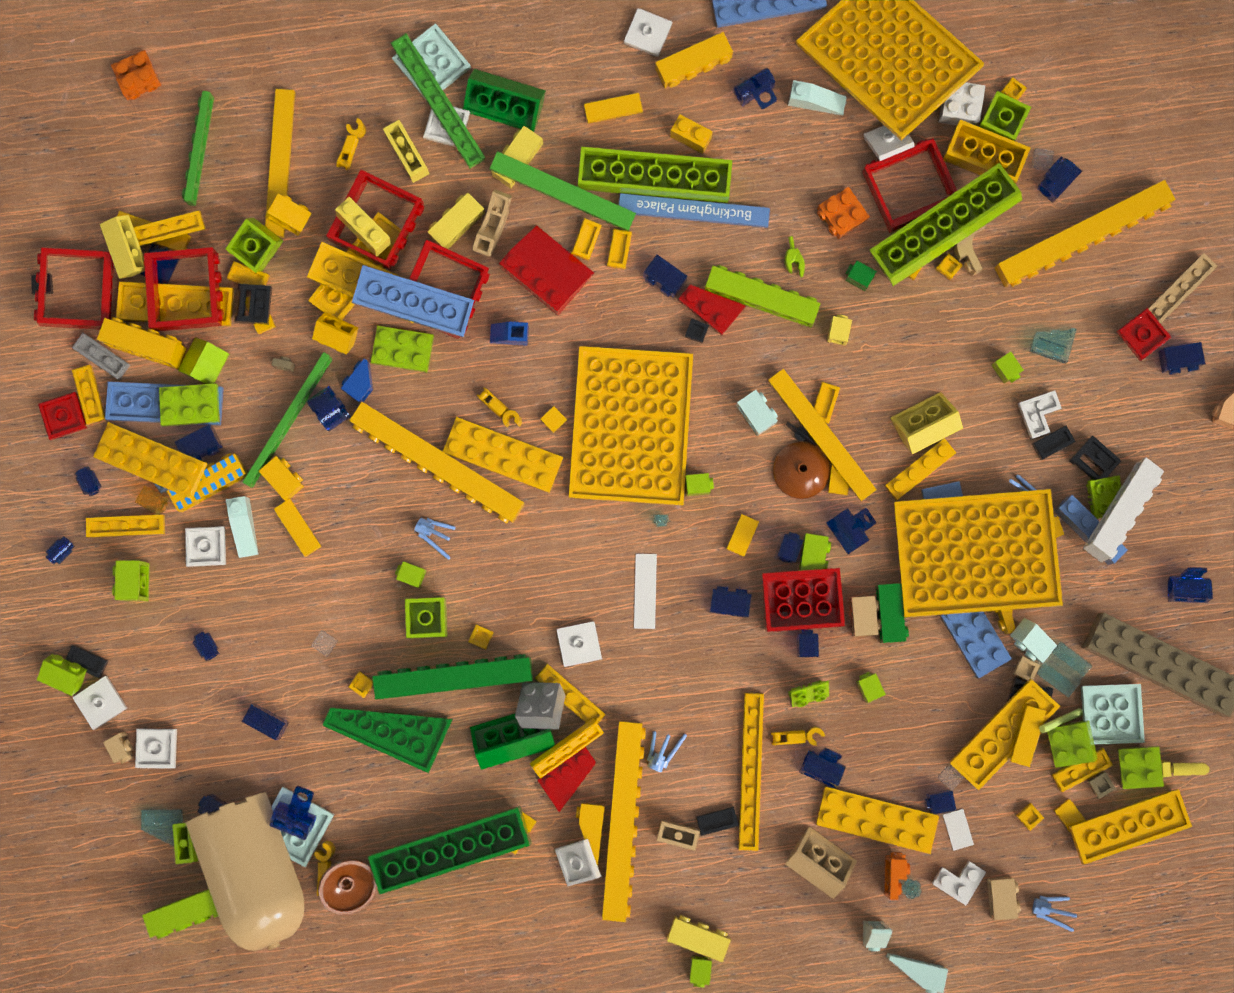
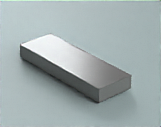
M82 333L72 346L74 350L119 381L130 367V364L85 333Z

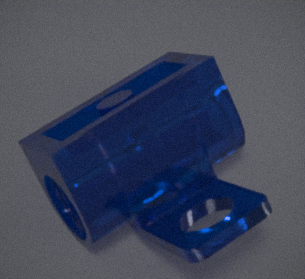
M767 67L733 87V93L742 107L753 99L756 100L761 109H765L777 101V97L772 91L775 87V79ZM766 92L770 95L771 99L768 102H762L760 95Z
M1061 156L1045 173L1044 179L1038 185V189L1053 203L1078 177L1082 170L1072 161Z
M847 508L826 523L846 553L850 554L870 540L865 531L874 526L876 520L867 508H864L854 516L849 508ZM864 514L869 518L870 523L865 520Z
M1189 567L1181 573L1180 577L1170 576L1167 584L1168 602L1208 603L1212 600V581L1210 578H1202V575L1208 571L1207 568Z
M823 748L819 754L809 750L799 773L835 789L839 786L846 766L838 763L842 755L828 748Z
M296 786L290 804L282 801L278 803L273 811L269 826L306 841L317 818V815L309 813L314 792L301 786ZM298 793L306 794L308 800H301L298 797Z

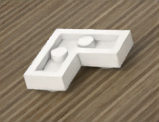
M1055 391L1018 403L1030 439L1050 433L1044 415L1062 409Z
M968 861L959 877L941 867L931 884L964 905H967L986 872Z

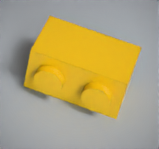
M679 114L671 129L670 137L704 154L712 139L713 131Z
M277 194L265 217L299 236L311 212L308 211L309 209L302 204L297 205L292 202L289 196Z
M324 312L316 321L312 339L338 352L347 354L354 346L359 327Z
M275 456L259 472L283 500L286 501L304 487L301 483L303 479L297 472H291L289 469L291 465L284 457L280 459Z

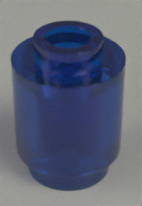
M84 467L75 473L77 476L75 479L84 495L94 496L100 492L99 489L102 486L95 472L90 467Z
M65 536L61 539L58 538L45 551L48 554L46 558L52 564L56 562L61 564L73 552L72 549L75 545Z
M203 631L194 636L195 640L192 643L201 658H204L206 662L220 654L219 648L210 633L205 634Z

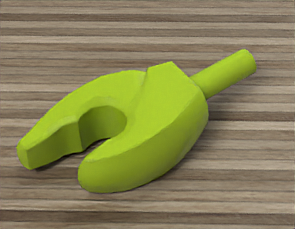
M793 236L788 237L790 249L785 253V266L788 272L792 274V263H797L799 276L802 278L805 270L804 258L799 249L794 247Z

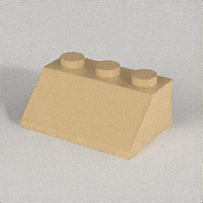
M808 827L791 851L785 864L834 899L845 888L857 861L811 827Z

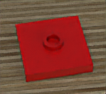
M1148 308L1144 309L1116 331L1139 361H1142L1171 338Z
M76 392L38 404L49 440L87 429Z

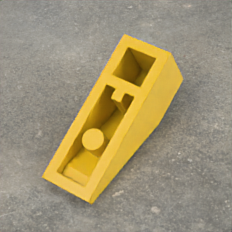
M581 802V807L577 806L576 818L579 819L583 837L588 839L598 866L605 805Z

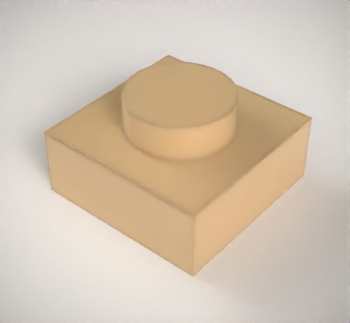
M1021 656L1013 674L1026 681L1030 678L1033 680L1040 665Z

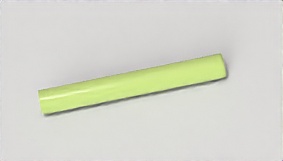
M1080 708L1075 709L1041 725L1039 730L1041 733L1052 730L1081 716L1083 711Z

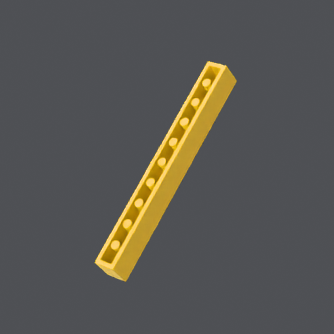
M1163 180L998 263L994 269L1004 287L1009 285L1015 287L1022 283L1021 279L1025 277L1031 279L1039 274V270L1044 268L1046 271L1054 267L1055 262L1059 260L1064 262L1072 257L1071 254L1075 252L1080 254L1089 249V245L1094 243L1096 246L1104 242V237L1108 235L1114 237L1122 232V228L1127 226L1130 229L1138 224V220L1142 218L1148 220L1155 216L1154 212L1158 210L1161 212L1166 211L1172 207L1171 203L1176 199L1166 180Z
M363 402L360 403L349 420L354 424L352 428L361 434L363 431L370 434L368 438L377 444L379 441L386 444L384 446L385 449L392 453L395 451L402 454L401 459L408 463L411 461L418 464L416 468L424 473H427V471L434 474L432 478L440 483H443V481L450 484L449 488L454 492L459 493L461 491L465 493L467 500L474 504L476 501L481 503L483 510L490 514L492 511L499 515L497 518L506 524L508 521L513 523L525 505L520 499Z
M619 721L602 920L626 922V917H630L631 905H627L628 897H632L633 885H629V877L634 875V865H631V857H635L636 846L632 845L633 837L637 838L638 827L634 826V818L639 816V806H636V798H640L641 786H637L638 778L642 779L643 767H639V759H643L644 747L640 746L641 739H645L646 728L642 727V723Z

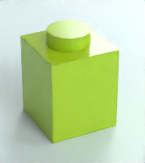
M1009 352L991 365L1003 383L1008 381L1013 383L1021 377L1019 374L1024 371L1012 352Z
M709 473L685 476L687 496L710 494V489H714L713 478H709Z
M403 562L396 569V580L420 588L427 570Z
M870 671L859 676L860 680L856 681L866 703L886 695L876 673L870 674Z
M691 956L689 981L693 983V986L704 988L705 985H710L711 958Z

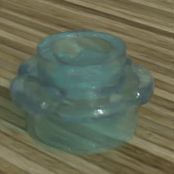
M669 514L653 515L654 521L652 523H656V527L667 526V522H671Z
M909 879L902 886V892L907 898L914 899L920 896L921 885L918 881Z

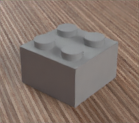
M522 683L515 714L521 728L559 729L566 696L560 683Z

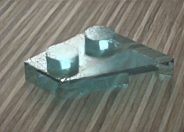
M1077 329L1036 332L1029 352L1066 364Z
M182 809L142 810L141 830L174 846L172 824L182 823Z

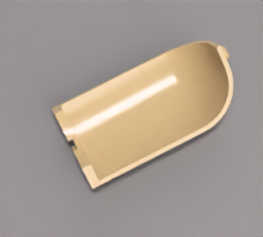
M264 792L247 797L245 801L236 804L234 802L219 807L220 810L210 814L204 813L185 822L225 932L238 946L251 951H257L266 947L272 950L279 947V942L291 937L297 931L304 915L303 892L267 793Z

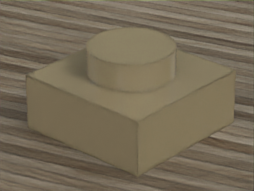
M282 356L279 359L273 358L272 366L275 369L293 373L295 369V364L290 362V358Z
M1102 772L1087 781L1098 799L1116 789L1106 772Z

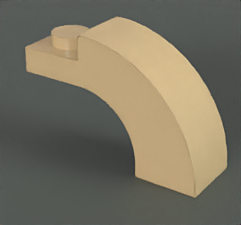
M494 189L485 219L476 235L473 251L489 257L492 255L509 214L508 209L512 199L511 195Z
M986 225L953 246L955 259L958 261L964 260V267L972 276L978 274L983 269L973 250V237L976 233L982 231Z

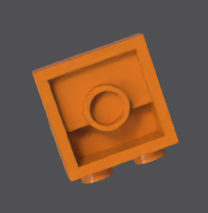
M145 50L111 65L123 96L127 100L137 99L141 94L155 91L161 86V82Z
M849 187L825 200L817 208L819 218L822 221H826L829 232L838 239L870 218Z
M891 852V855H885L884 895L890 900H898V895L902 893V884L899 883V880H907V875H910V863H907L906 855L901 852Z

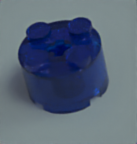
M330 385L307 400L309 407L315 412L317 419L327 431L333 430L351 417L342 400L335 396L336 394Z

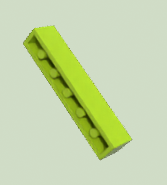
M721 265L712 267L705 286L706 291L812 328L821 304L817 302L816 298L799 296V293L793 290L787 292L776 284H764V281L759 278L750 279L741 272L735 271L733 273L727 271L728 269Z

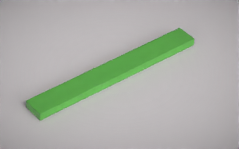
M407 33L391 42V46L469 169L486 159Z
M498 151L490 166V170L623 230L629 231L636 215L635 212Z
M325 352L321 355L242 483L251 488L256 484L261 476L259 470L271 460L332 362V358Z

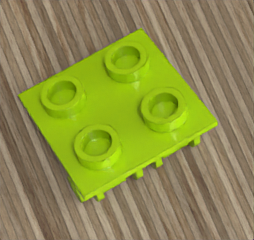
M1120 475L1087 481L1088 494H1091L1088 498H1092V501L1088 503L1092 504L1090 505L1091 514L1096 519L1103 517L1120 490Z
M829 680L812 682V685L808 683L807 687L802 685V688L801 686L791 688L788 694L792 707H803L809 702L824 701L829 697Z

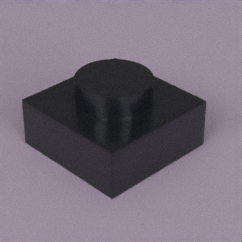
M50 273L47 274L46 294H53V279ZM31 275L32 294L35 295V291H39V283H36V275Z
M691 318L685 338L703 344L709 325Z

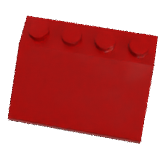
M537 225L499 263L500 269L557 316L594 275L591 269Z
M840 568L762 573L765 633L845 626Z

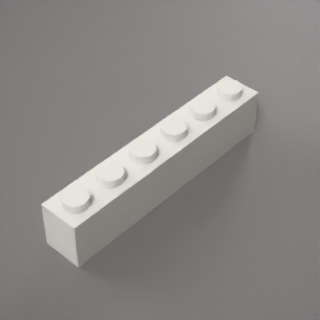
M1147 457L1137 462L1083 549L1101 563L1108 559H1113L1118 552L1116 550L1117 547L1127 538L1125 534L1135 525L1136 522L1134 520L1136 516L1143 512L1144 503L1152 497V490L1162 481L1160 477L1164 471Z

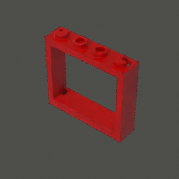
M934 138L921 140L913 148L877 162L872 160L865 165L862 171L889 233L906 226L944 199L892 220L874 180L873 173L928 151L948 197L957 191Z
M360 169L345 200L350 197L357 204L367 183L414 205L386 260L340 239L339 237L345 224L337 216L326 237L330 242L390 270L392 266L396 265L399 259L397 255L400 249L403 250L407 244L406 238L409 232H413L416 226L415 220L417 216L422 215L425 206H423L424 203L421 198Z
M426 239L409 280L417 282L431 251L479 273L469 299L474 300V303L475 301L479 302L483 293L480 289L483 284H487L490 276L488 274L489 268ZM473 306L469 319H472L476 310ZM440 331V332H442V333H444V334H447V335H449V336H451V337H453V338H456V339H459V338H460V336H456V335H453V334H450V333H447V332Z
M41 247V253L37 255V264L40 265V272L36 273V283H39V291H35V302H38V308L34 310V321H37V324L41 327L100 330L104 318L111 320L114 263L110 252ZM48 256L104 259L101 321L45 318Z
M213 247L144 253L149 329L160 332L222 326L224 311L221 309L220 302L223 301L222 290H219L222 276L221 272L218 271V264H220L219 253ZM207 256L212 317L161 321L157 261Z

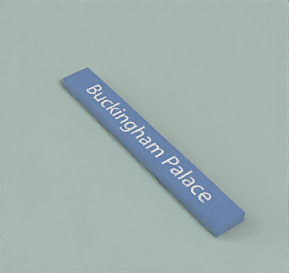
M621 193L619 199V206L640 216L768 228L770 208Z

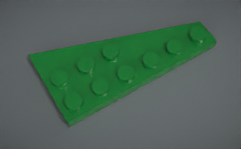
M330 708L322 726L429 773L453 719Z

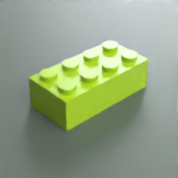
M207 889L154 909L142 916L149 937L156 936L157 939L173 933V929L176 932L184 930L193 925L192 922L195 925L210 919V915H213L214 918L218 917V913L211 893Z

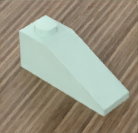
M793 80L788 106L843 116L846 96L811 83Z
M242 496L226 499L228 517L239 558L259 555L250 498Z
M863 921V945L869 951H880V948H886L892 935V929L883 921Z
M887 953L886 957L922 988L926 989V993L944 992L948 969L945 966Z

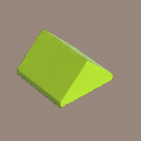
M195 337L178 371L204 384H214L229 353L205 340Z

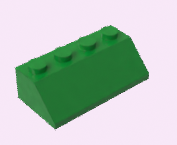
M474 69L468 78L463 109L470 111L472 115L518 129H522L525 126L534 132L543 107L546 90Z
M515 714L470 727L475 756L481 770L546 751L555 746L551 729L521 728Z

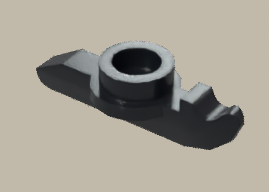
M787 421L786 426L794 432L797 440H806L810 444L817 445L808 436V432L804 427L797 428Z

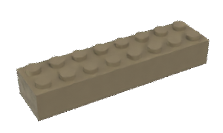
M1106 613L1097 614L1082 646L1083 649L1221 717L1231 716L1234 710L1233 675Z

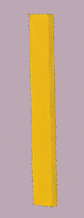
M275 90L266 214L277 194L288 196L295 90ZM266 218L265 227L279 238H284L285 228Z
M782 369L771 377L768 382L858 499L863 501L877 489L787 372Z
M744 693L738 850L758 851L764 706V694Z

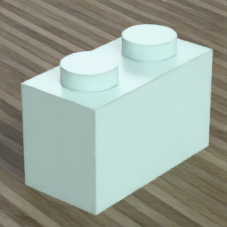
M755 390L738 401L736 406L755 434L759 436L777 423L778 420L776 418L778 415L773 408L769 409L766 405L767 400L762 392L758 393Z
M1026 618L1021 621L1010 635L1016 641L1014 645L1020 650L1025 651L1024 655L1033 662L1037 660L1044 663L1057 646L1036 623Z

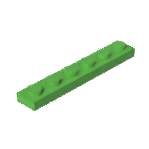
M202 91V97L198 99L199 114L195 117L196 132L192 135L193 149L189 152L190 167L186 170L185 178L187 184L182 192L184 201L191 206H196L214 102L213 95L208 91Z

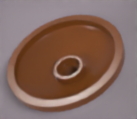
M795 442L784 447L776 456L773 464V476L777 486L783 493L792 498L807 499L820 493L827 485L830 477V464L828 458L816 445L807 442ZM800 466H805L806 472H801Z
M347 859L332 865L323 874L318 886V894L323 906L330 912L339 915H349L361 911L372 901L377 891L371 867L367 863L356 859Z

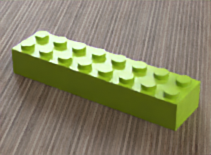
M581 147L578 187L586 191L728 203L732 160Z
M998 163L871 248V255L889 282L894 286L1022 201L1021 191L1002 165Z

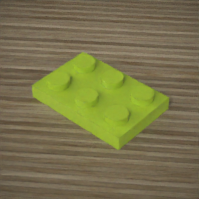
M377 326L371 364L428 373L434 335Z
M217 383L159 387L161 426L220 422Z

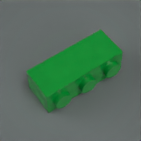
M901 583L876 585V600L879 601L878 619L881 622V631H879L880 643L905 642L906 638L909 637L908 626H905Z

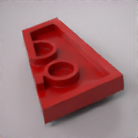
M691 284L678 298L679 302L721 336L746 307V305Z
M586 746L541 779H538V782L558 812L562 810L597 763Z

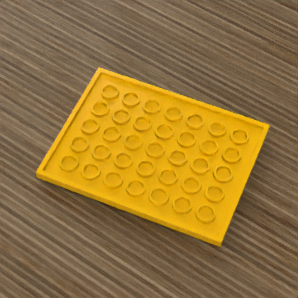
M841 0L796 40L798 47L900 140H903L984 66V62L914 0Z
M579 346L569 498L684 505L693 354Z
M1051 489L894 502L904 618L1063 606Z

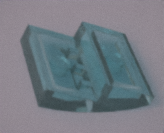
M1060 641L1037 674L1069 697L1081 683V679L1091 669L1092 664Z

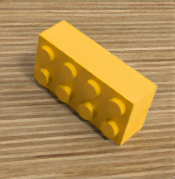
M960 119L954 129L943 160L978 175H982L1000 163L1016 184L1031 147Z
M114 317L111 320L104 318L97 340L107 347L175 369H179L187 349L182 345L181 341L173 336L166 335L164 337L155 330L148 329L146 331L141 326L130 323L128 326L122 320Z

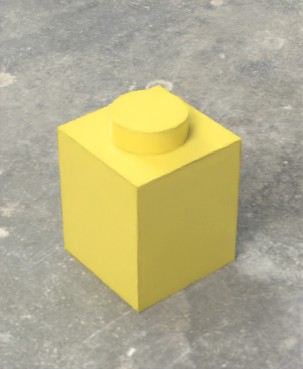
M845 315L833 316L827 342L846 345L849 339L852 320L848 319Z

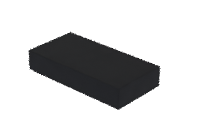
M1067 425L1032 443L1040 460H1043L1076 441Z
M76 645L71 646L65 659L78 663L81 667L87 669L86 673L97 678H101L109 661Z
M734 807L696 816L701 836L739 826Z

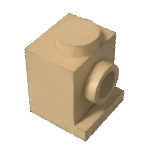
M121 732L103 742L114 763L121 762L123 764L132 759L131 755L133 753L131 750L133 748L129 740L124 738L127 736L126 732Z

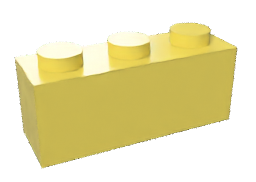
M400 120L383 128L388 141L412 182L414 183L429 175L424 161Z
M523 126L521 130L518 129L513 136V142L505 146L502 154L529 165L542 147L543 138ZM491 171L494 178L510 189L516 183V181Z
M469 193L465 196L461 195L451 209L448 208L444 211L442 218L438 222L435 221L429 226L428 235L436 244L449 249L485 214L484 208Z
M350 197L335 209L336 216L376 257L391 244L390 237Z
M129 215L117 216L101 223L100 227L119 279L133 277L144 272V256Z
M683 915L679 917L674 916L667 936L668 942L723 962L731 941L730 937L727 936V932L720 929L716 931L710 930L709 925L698 922V924L692 923L690 918Z

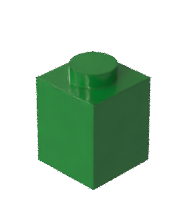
M856 261L854 265H849L845 273L848 275L845 281L866 291L877 271Z

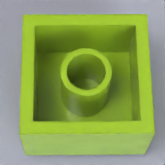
M997 91L979 127L1015 141L1031 107Z
M253 217L245 219L225 249L256 273L264 270L283 243V240Z
M116 561V565L113 566L115 585L112 587V594L115 596V600L149 601L150 563L143 561Z
M446 598L405 599L406 638L447 637Z
M1089 720L1063 724L1047 731L1055 768L1095 762L1098 759Z
M1159 746L1117 748L1123 789L1164 787Z

